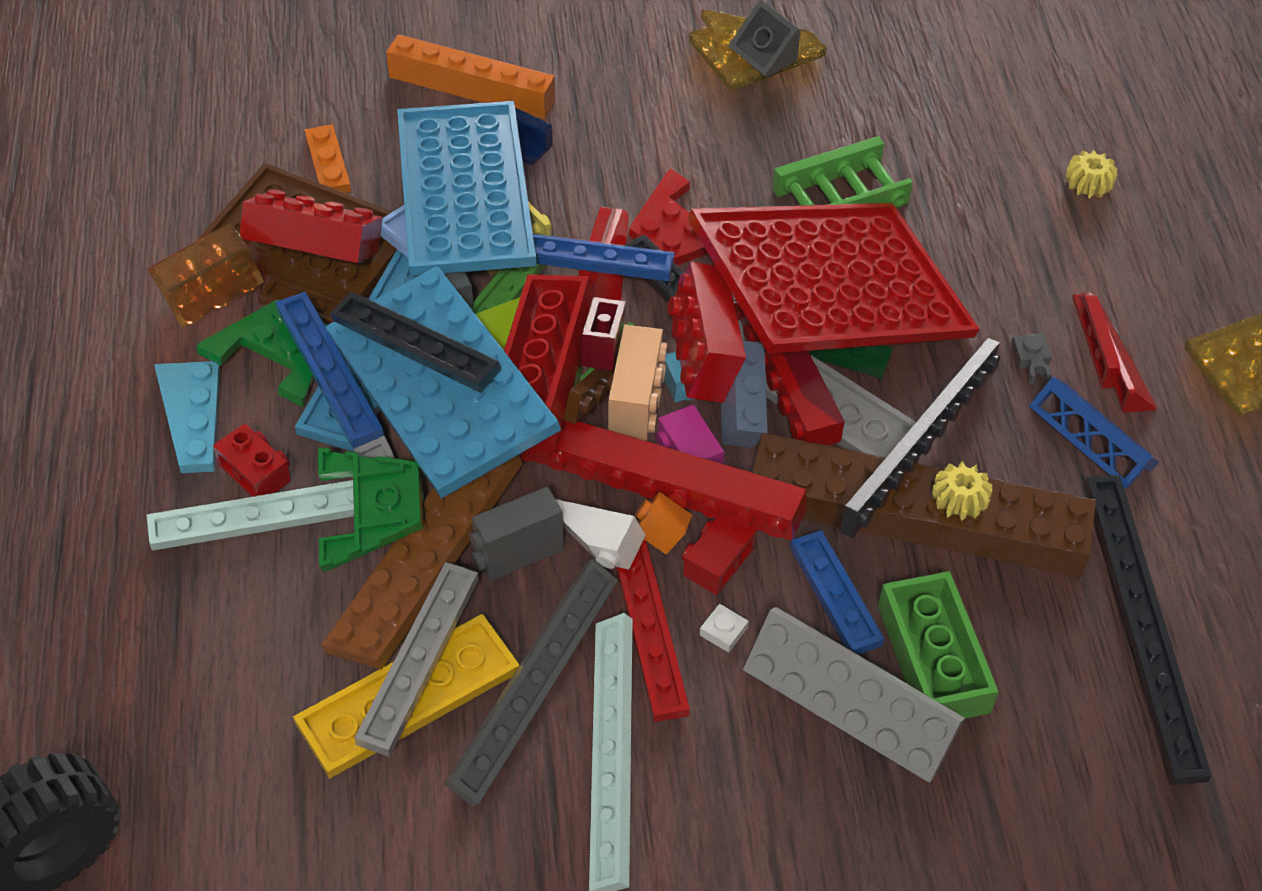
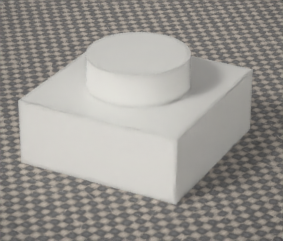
M719 604L700 627V636L729 653L748 629L749 621Z

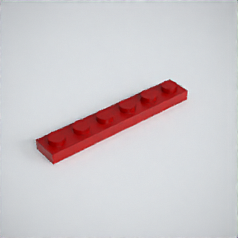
M643 539L630 568L616 567L627 615L632 618V636L655 723L688 717L690 708L647 542Z

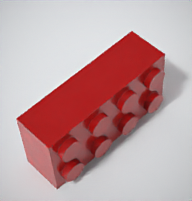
M267 190L265 194H255L254 198L243 201L239 238L359 263L378 253L383 217L373 215V211L370 209L355 208L352 211L343 209L344 205L337 202H325V205L314 203L315 199L308 196H296V199L285 197L286 193L280 190Z
M690 261L685 274L682 273L679 277L678 290L675 296L669 299L667 308L668 315H671L673 323L672 337L676 339L677 344L676 359L680 361L681 366L680 381L684 384L687 398L723 403L746 359L732 292L715 265Z

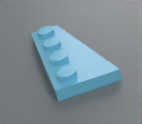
M213 361L154 364L181 473L214 472L216 456L213 445L217 443L220 365Z

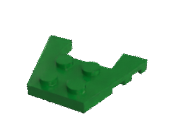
M278 299L197 344V354L220 366L242 345L292 370L279 384L278 395L301 407L305 405L307 393L310 386H312L314 377L277 312L276 302L279 301Z
M318 448V476L321 481L353 477L354 533L319 538V567L322 572L334 569L423 529L421 468L415 461L377 456L375 459L359 456L355 452L346 451L345 454L332 452L329 448Z

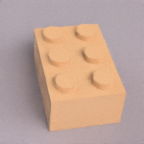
M624 324L609 395L608 430L643 441H648L649 433H655L657 414L655 413L657 408H660L662 397L661 383L665 382L666 365L664 363L666 362L668 343H662L663 329Z

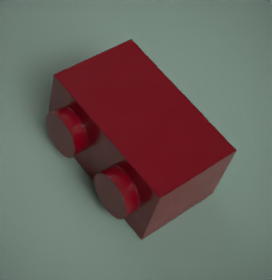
M593 298L582 333L581 366L597 370L614 369L624 328L625 301Z

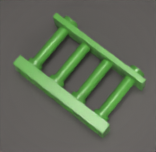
M877 136L775 168L772 190L777 197L792 193L800 206L814 205L804 189L818 185L831 203L827 205L893 203L895 207H901L909 203L913 182L910 178L896 183L893 181L881 164L884 143ZM871 169L883 187L869 191L856 172ZM845 177L857 195L842 199L830 180Z

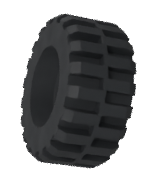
M59 752L49 753L48 757L39 755L29 758V762L22 765L17 763L8 768V772L0 776V891H52L57 889L59 884L65 881L70 882L84 868L88 869L93 865L95 858L99 854L103 855L108 849L109 840H114L120 820L119 805L93 764L81 756L70 753L64 755Z

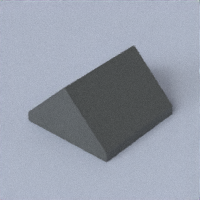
M759 0L728 46L764 76L769 77L797 61L800 29L763 0Z

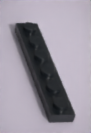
M352 291L330 312L334 322L479 393L501 371L499 361Z

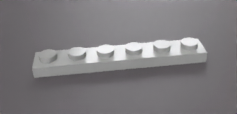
M445 562L354 738L357 746L388 757L391 756L479 580L478 572Z

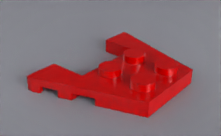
M671 168L664 175L630 225L629 236L636 239L643 234L646 235L661 251L674 252V263L680 265L706 255V249L687 219L690 212L675 202L676 199L690 190V181Z

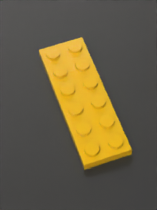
M483 614L453 630L399 740L514 675L519 667L518 662ZM393 662L383 667L382 670L379 669L293 716L296 727L329 779L377 753L357 746L354 738Z

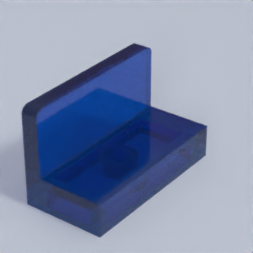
M515 107L522 161L529 165H534L552 147V125Z

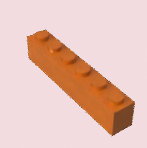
M399 34L386 51L389 78L482 103L514 101L515 112L541 119H546L555 103V76Z

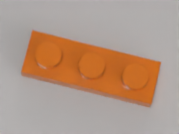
M333 124L304 129L318 183L344 193L351 192L350 181Z

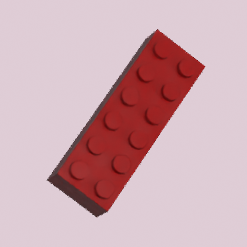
M527 274L504 352L555 416L561 428L569 392L573 388L581 359L582 333L595 295L589 276ZM560 431L524 452L554 453Z

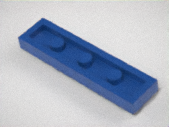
M819 530L793 539L790 543V550L845 648L860 655L883 646V635L823 531Z

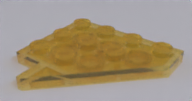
M704 9L701 11V20L707 27L690 32L689 42L727 88L733 91L768 78L728 46L747 18ZM800 29L797 61L771 76L825 57L827 47L812 31Z

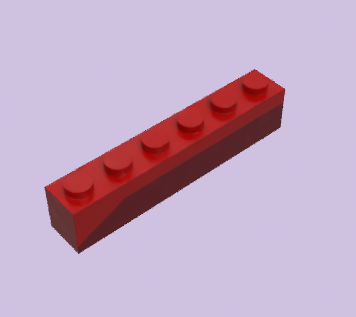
M735 299L736 314L738 320L743 325L745 340L761 343ZM764 348L767 384L771 391L775 390L777 394L779 409L782 415H787L790 421V430L793 438L822 445L841 442L845 421L809 351L768 354Z

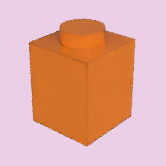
M659 492L651 502L646 499L635 513V517L638 518V523L646 534L644 540L667 555L685 535L692 514Z

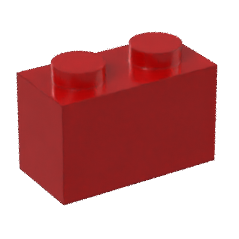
M720 515L714 521L709 520L705 524L699 540L695 544L690 543L682 555V561H684L683 576L718 596L754 550L757 530L752 527H739L732 520Z

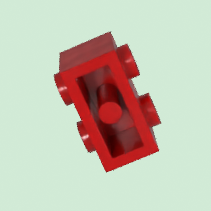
M246 423L213 445L218 466L251 497L276 493L291 482L288 469L290 462L286 455L280 450L275 451L269 446L268 440L260 431L254 432Z

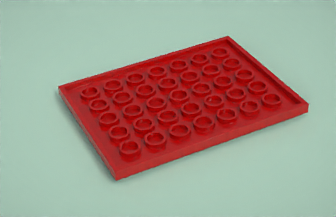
M893 203L691 209L687 217L768 354L975 338L980 330Z

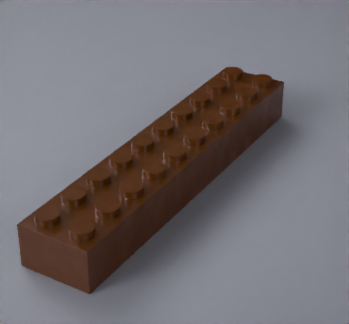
M762 432L752 473L807 489V510L802 520L841 528L845 505L886 457ZM917 464L912 473L907 472L900 488L897 491L892 490L885 506L882 509H876L868 527H861L859 532L1082 577L1090 556L1096 500L988 478V483L992 484V494L989 498L988 508L985 511H980L976 519L966 515V518L961 521L956 514L947 518V509H937L936 499L932 498L933 485H935L936 475L939 471H944L945 469Z

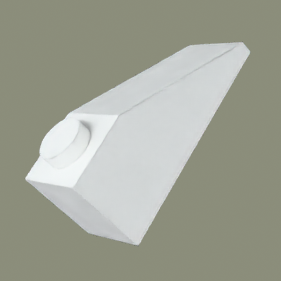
M555 499L563 511V528L600 565L610 569L615 568V566L625 569L630 568L646 535L634 516Z

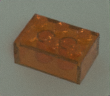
M231 222L147 268L181 328L197 322L204 315L225 306L229 301L245 292L252 291L257 285L264 282L248 247Z

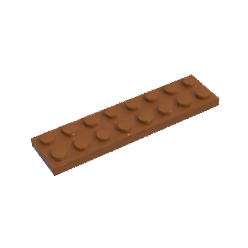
M519 454L443 498H440L433 487L422 503L423 529L393 543L321 644L326 654L377 669H383L415 622L445 562L455 564L470 542L469 533L473 532L471 517L492 509L523 463Z

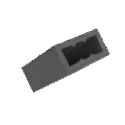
M548 487L471 517L473 532L469 533V538L474 548V551L471 552V558L477 571L483 570L489 582L564 551L563 511Z

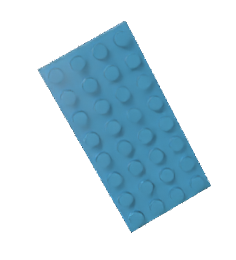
M514 101L397 109L410 276L421 275L436 266L443 273L536 266V253Z
M438 266L373 300V302L499 361L501 371L481 393L336 322L325 326L328 334L440 498L447 496L561 430L558 420Z

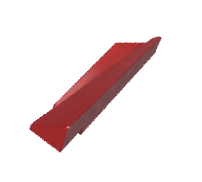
M600 207L589 241L625 245L627 241L628 212L611 207ZM579 270V276H589L596 298L621 301L623 275Z
M1094 293L1073 294L1074 305L1101 388L1115 389L1122 413L1156 410V403L1097 295Z

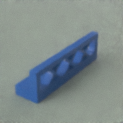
M1054 376L1029 405L1030 408L1110 476L1120 475L1123 487L1126 489L1134 483L1145 469L1152 471L1160 462L1069 385ZM1052 392L1060 398L1061 412L1048 413L1041 407ZM1067 405L1074 411H1067ZM1080 415L1084 418L1085 432L1072 434L1068 430L1067 416ZM1061 417L1062 424L1059 423L1055 418ZM1091 425L1098 431L1091 432ZM1104 435L1109 440V453L1096 454L1092 451L1091 437ZM1085 437L1086 445L1078 438ZM1115 445L1123 452H1115ZM1129 456L1137 463L1126 478L1117 472L1116 457ZM1103 458H1110V465Z

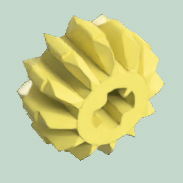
M1094 150L1091 154L1081 151L1080 155H1074L1070 160L1066 171V181L1069 183V189L1077 190V196L1085 194L1089 199L1092 195L1101 198L1103 194L1110 193L1113 189L1118 168L1114 166L1113 159H1106V153L1099 155Z
M962 461L957 468L949 463L944 471H939L936 475L935 485H933L932 498L936 499L937 509H947V518L956 514L961 521L966 518V515L976 519L980 511H985L988 508L989 498L992 494V484L988 483L987 473H977V464L972 468H967Z

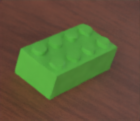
M947 571L883 584L878 609L906 684L963 716L965 719L990 714L998 695V689L951 572Z

